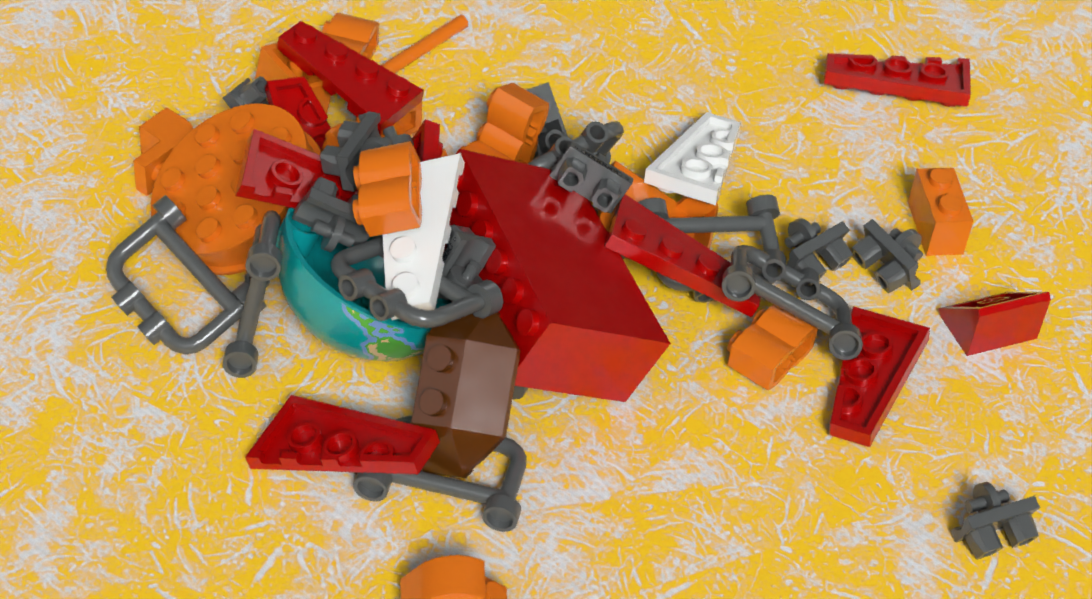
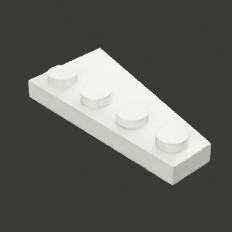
M706 112L646 168L644 183L656 186L665 193H678L716 205L739 136L741 122Z
M461 153L420 162L422 173L420 192L422 222L420 228L382 235L385 287L387 290L393 288L400 289L405 294L407 302L418 309L434 310L436 307L444 268L442 256L445 243H449L451 234L450 217L452 208H456L459 194L457 190L458 178L463 175L465 165ZM395 316V317H392L391 319H392V320H396V319H399V318H397V317Z

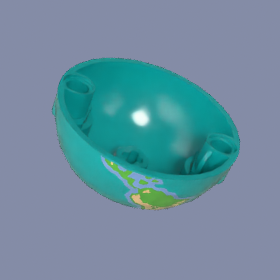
M289 207L279 228L276 247L280 249L283 256L279 278L288 305L307 330L330 348L359 359L391 362L423 354L426 336L432 328L413 326L400 319L392 320L390 318L385 321H379L372 315L369 306L370 300L365 296L353 301L346 300L339 291V279L332 273L330 263L336 253L349 247L338 243L332 252L321 249L323 236L312 232L310 226L293 220L292 216L295 208ZM378 255L351 265L355 270L369 269L373 273L376 283L386 289L384 259ZM437 298L435 309L451 302Z

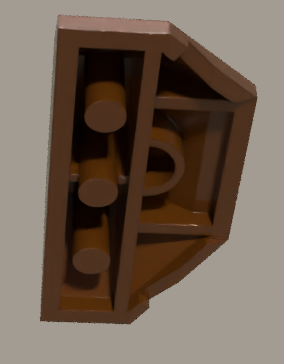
M499 312L486 318H479L470 314L443 326L434 327L426 336L411 423L436 430L440 443L422 468L424 472L467 478L474 471L473 468L486 459L506 438L521 350L508 327L501 319Z

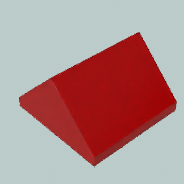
M1004 292L939 308V314L966 356L1037 339L1051 298L1049 292Z

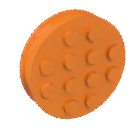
M260 103L245 104L224 110L195 127L177 144L165 160L156 178L151 196V217L157 213L152 205L166 195L187 219L175 231L215 275H232L245 272L247 254L253 244L255 229L258 225L262 224L264 214L270 210L276 211L280 216L281 226L289 209L286 206L235 196L247 140L253 129L318 155L322 152L314 139L304 132L296 118L280 107Z

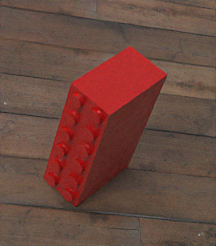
M459 149L456 154L461 153L465 165L463 175L458 178L457 190L459 194L456 208H452L449 225L469 227L475 235L491 238L496 245V248L481 270L479 277L482 280H491L496 283L503 295V306L499 311L500 317L521 350L515 386L626 402L671 343L621 255L605 247L608 232L591 202L575 191L569 192L558 185V181L550 177L551 169Z

